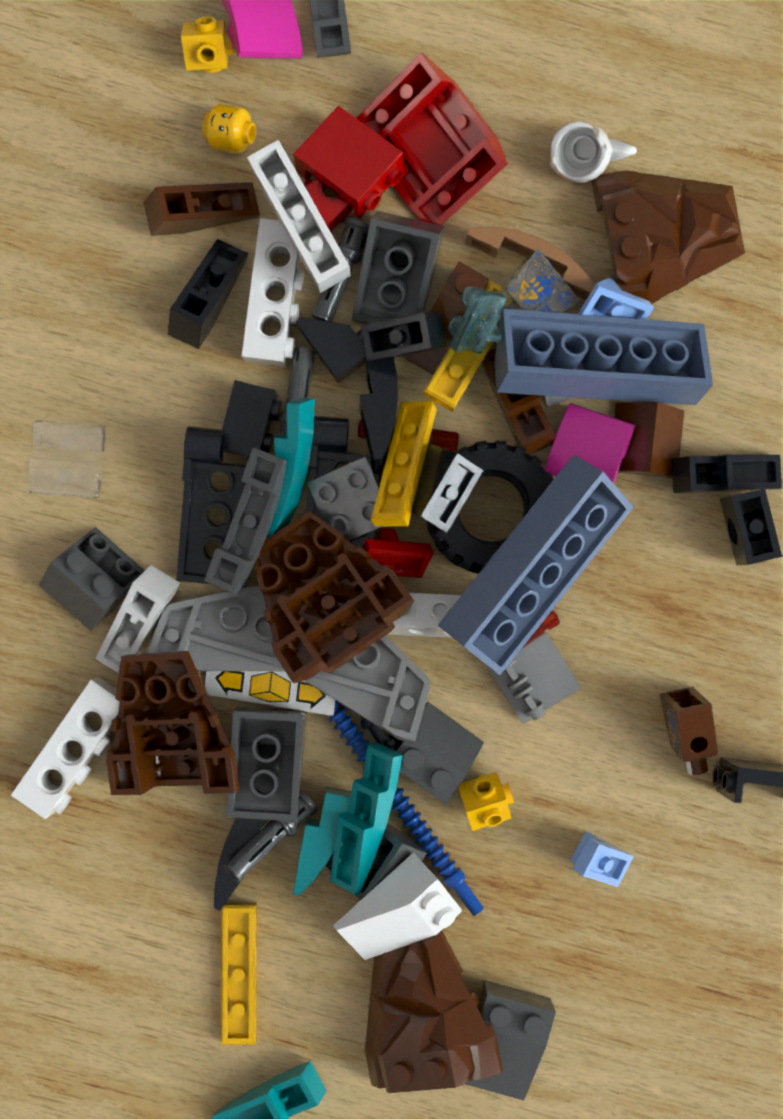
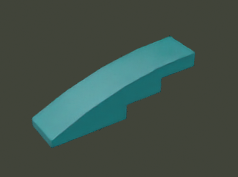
M302 397L286 403L287 433L274 438L275 456L287 460L286 471L278 506L266 539L290 524L299 503L308 472L313 441L315 398Z
M379 743L367 745L363 778L353 781L349 813L338 818L330 881L353 895L360 894L376 857L395 796L403 756Z

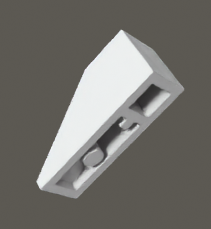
M150 565L132 583L95 659L119 673L121 656L140 654L158 625L163 610L174 597L180 583Z

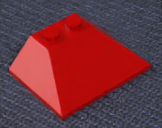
M421 52L356 117L403 152L404 174L394 188L419 221L442 226L508 165L498 137L461 88Z

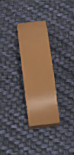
M503 227L470 228L467 233L465 244L495 258L501 246L532 260L537 251L541 252V257H537L533 261L542 265L543 261L546 260L547 265L551 266L550 269L563 275L561 278L562 283H559L557 287L567 286V290L564 291H571L575 296L583 300H587L595 286L586 272L570 256L551 243L534 235Z

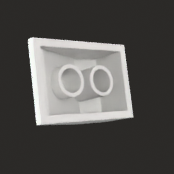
M413 852L338 920L333 927L364 960L437 935L443 928L450 926L462 910L436 876Z

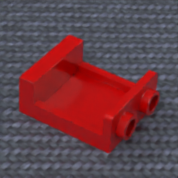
M340 106L335 108L293 154L297 174L306 180L312 175L349 201L353 205L354 214L359 218L367 211L374 210L379 204L382 194L389 186L394 187L404 174L403 152Z

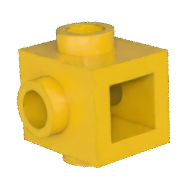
M201 17L196 19L195 22H183L181 41L186 71L202 70L205 73H216L228 68L229 55H234V47L228 33H226L225 20H216L214 17Z
M497 772L479 775L458 786L472 831L484 827H494L503 821L512 819L508 805L514 803L508 783L501 785Z

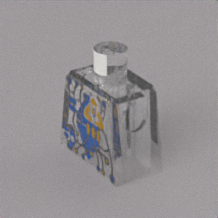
M539 249L518 266L494 297L495 302L502 310L515 309L563 313L580 301ZM502 310L492 319L494 326L498 330Z

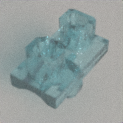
M467 287L461 298L467 310L464 316H456L452 319L448 331L454 337L450 347L458 353L472 351L482 354L489 341L499 342L503 336L502 330L496 325L507 297L499 292H489L478 287Z

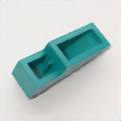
M327 787L321 820L307 819L293 890L294 895H301L329 861L334 852L338 818L349 813L352 791Z
M310 1060L253 1088L216 1111L212 1118L288 1119L293 1115L318 1106L327 1090Z

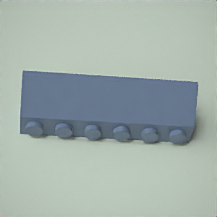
M503 309L501 312L494 361L497 393L697 405L713 386L704 324Z
M573 455L437 626L501 675L634 506L602 470Z

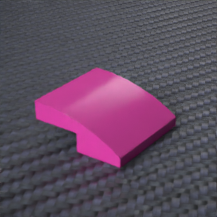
M221 0L231 20L227 33L238 57L301 59L303 54L301 36L291 0Z
M570 403L556 434L545 471H550L552 475L557 476L571 457L575 455L602 470L615 483L622 459L626 456L636 425Z

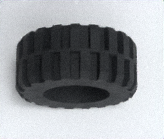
M496 440L494 443H486V441L475 442L472 446H465L456 451V453L483 470L479 478L496 476L512 483L519 491L523 500V518L554 480L550 471L546 472L541 466L543 462L536 455L532 457L525 452V448L519 445L515 447L507 445L506 441ZM459 513L447 533L427 522L429 535L432 537L440 553L444 554L454 565L476 574L481 572L493 554L507 539L489 542L474 537L463 526Z

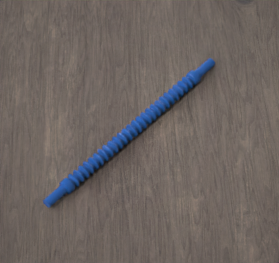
M335 700L334 715L330 716L328 721L335 722L334 729H340L342 732L340 738L345 737L347 739L346 746L351 745L353 747L351 753H357L359 756L357 761L365 764L369 740L364 741L362 739L364 733L357 732L358 724L350 722L352 716L347 717L345 715L346 708L341 709L340 703ZM397 787L392 810H398L397 817L405 820L403 826L410 827L409 834L416 835L415 842H421L420 848L428 852L426 858L433 859L432 866L439 867L438 874L444 875L443 882L449 889L453 888L472 916L477 915L484 907L464 881L466 877L461 868L454 867L456 864L455 860H449L450 853L443 852L444 845L437 843L438 836H432V828L425 827L427 821L420 820L421 812L414 811L415 804H409L410 797H404L402 794L404 789Z

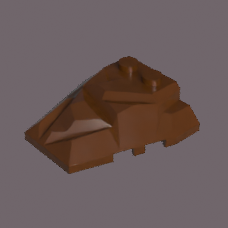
M628 170L602 174L596 179L591 180L597 212L603 211L614 270L610 278L616 282L622 291L648 300L653 304L667 294L687 286L691 281L711 273L745 253L733 186Z
M307 511L266 539L254 564L259 590L263 593L266 610L264 611L266 621L270 624L273 642L271 644L273 653L294 684L311 679L321 671L324 673L333 672L389 634L395 628L393 622L402 617L414 603V599L391 568L380 564L367 551L349 542L339 531L310 511Z
M189 651L126 654L121 656L115 699L120 702L118 717L112 719L111 731L115 732L114 745L112 749L108 750L106 759L111 795H142L156 786L202 785L204 794L237 793L240 791L235 754Z
M442 930L435 936L374 957L365 1054L371 1085L379 1089L386 1088L388 1093L456 1088L463 1086L467 1081L482 1080L503 1072L496 1033L491 1024L486 1025L476 1006L480 1002L475 993L470 994L460 975L463 970Z

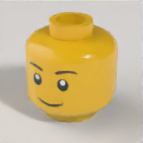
M218 104L205 114L202 123V133L212 149L241 154L247 149L249 144L254 142L256 125L252 122L251 116L246 109Z

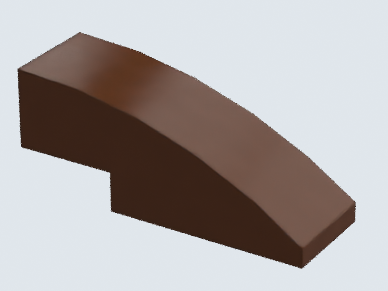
M496 348L488 351L482 361V365L517 444L525 448V452L529 455L553 445L555 431L540 404L539 395L497 393L494 363Z

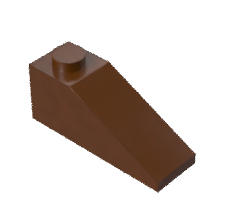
M253 182L155 187L143 202L151 236L184 234L260 216Z
M458 261L430 311L441 312L447 347L410 354L406 356V360L434 375L485 290L489 278Z

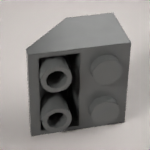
M95 527L49 564L39 586L91 631L123 601L132 583L145 570Z

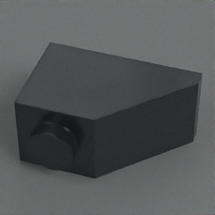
M302 317L296 321L298 329L313 350L316 351V354L337 383L368 362L361 330L355 333L350 325Z

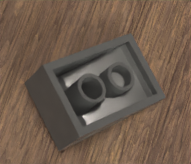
M377 211L371 217L352 320L373 324L425 311L445 226Z
M237 707L233 710L231 748L235 754L240 791L227 794L226 817L297 822L305 742L306 711Z
M484 980L479 998L480 1003L477 1005V1008L486 1025L491 1024L496 1033L503 1072L482 1080L467 1081L465 1084L524 1101L546 1049L556 1011L551 998Z

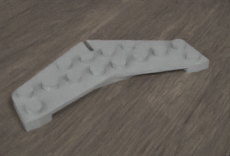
M259 585L241 588L238 594L227 591L168 605L161 614L147 652L189 651L197 671L285 672L273 653L271 644L273 642L270 624L266 621L264 612L266 605L263 593L259 590ZM384 636L333 672L324 673L321 671L311 679L304 680L393 737L415 744L430 691V682L426 674L387 636Z

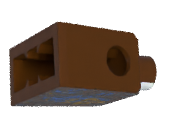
M694 687L661 693L660 699L672 750L686 763L688 774L700 775L708 772L706 758L718 754L712 704Z

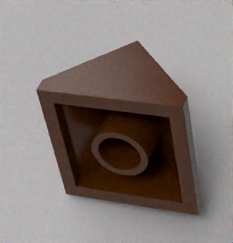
M659 402L616 403L614 418L636 425L626 456L622 459L618 473L673 479L672 459L680 457L684 410Z

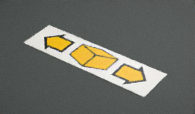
M206 671L205 689L210 696L334 716L335 700L306 681L294 684L286 672Z

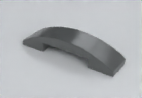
M310 0L317 58L351 54L344 0Z
M253 447L241 479L246 484L222 548L215 549L204 581L233 594H238L260 554L271 527L283 487L287 460Z

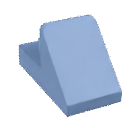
M607 278L596 283L580 309L579 314L647 320L654 307L648 300L622 291L612 278Z
M586 832L571 861L575 864L573 870L580 875L618 887L634 856Z

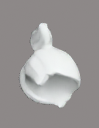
M582 121L570 122L562 126L554 134L551 143L549 165L563 179L571 182L585 183L600 176L610 161H618L635 155L636 147L618 140L608 139L607 133L599 127L593 128L589 123Z

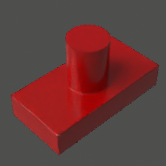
M390 528L381 530L377 534V540H365L362 549L367 551L373 559L383 566L386 565L391 568L399 577L422 578L434 554L430 544L399 542L396 531Z

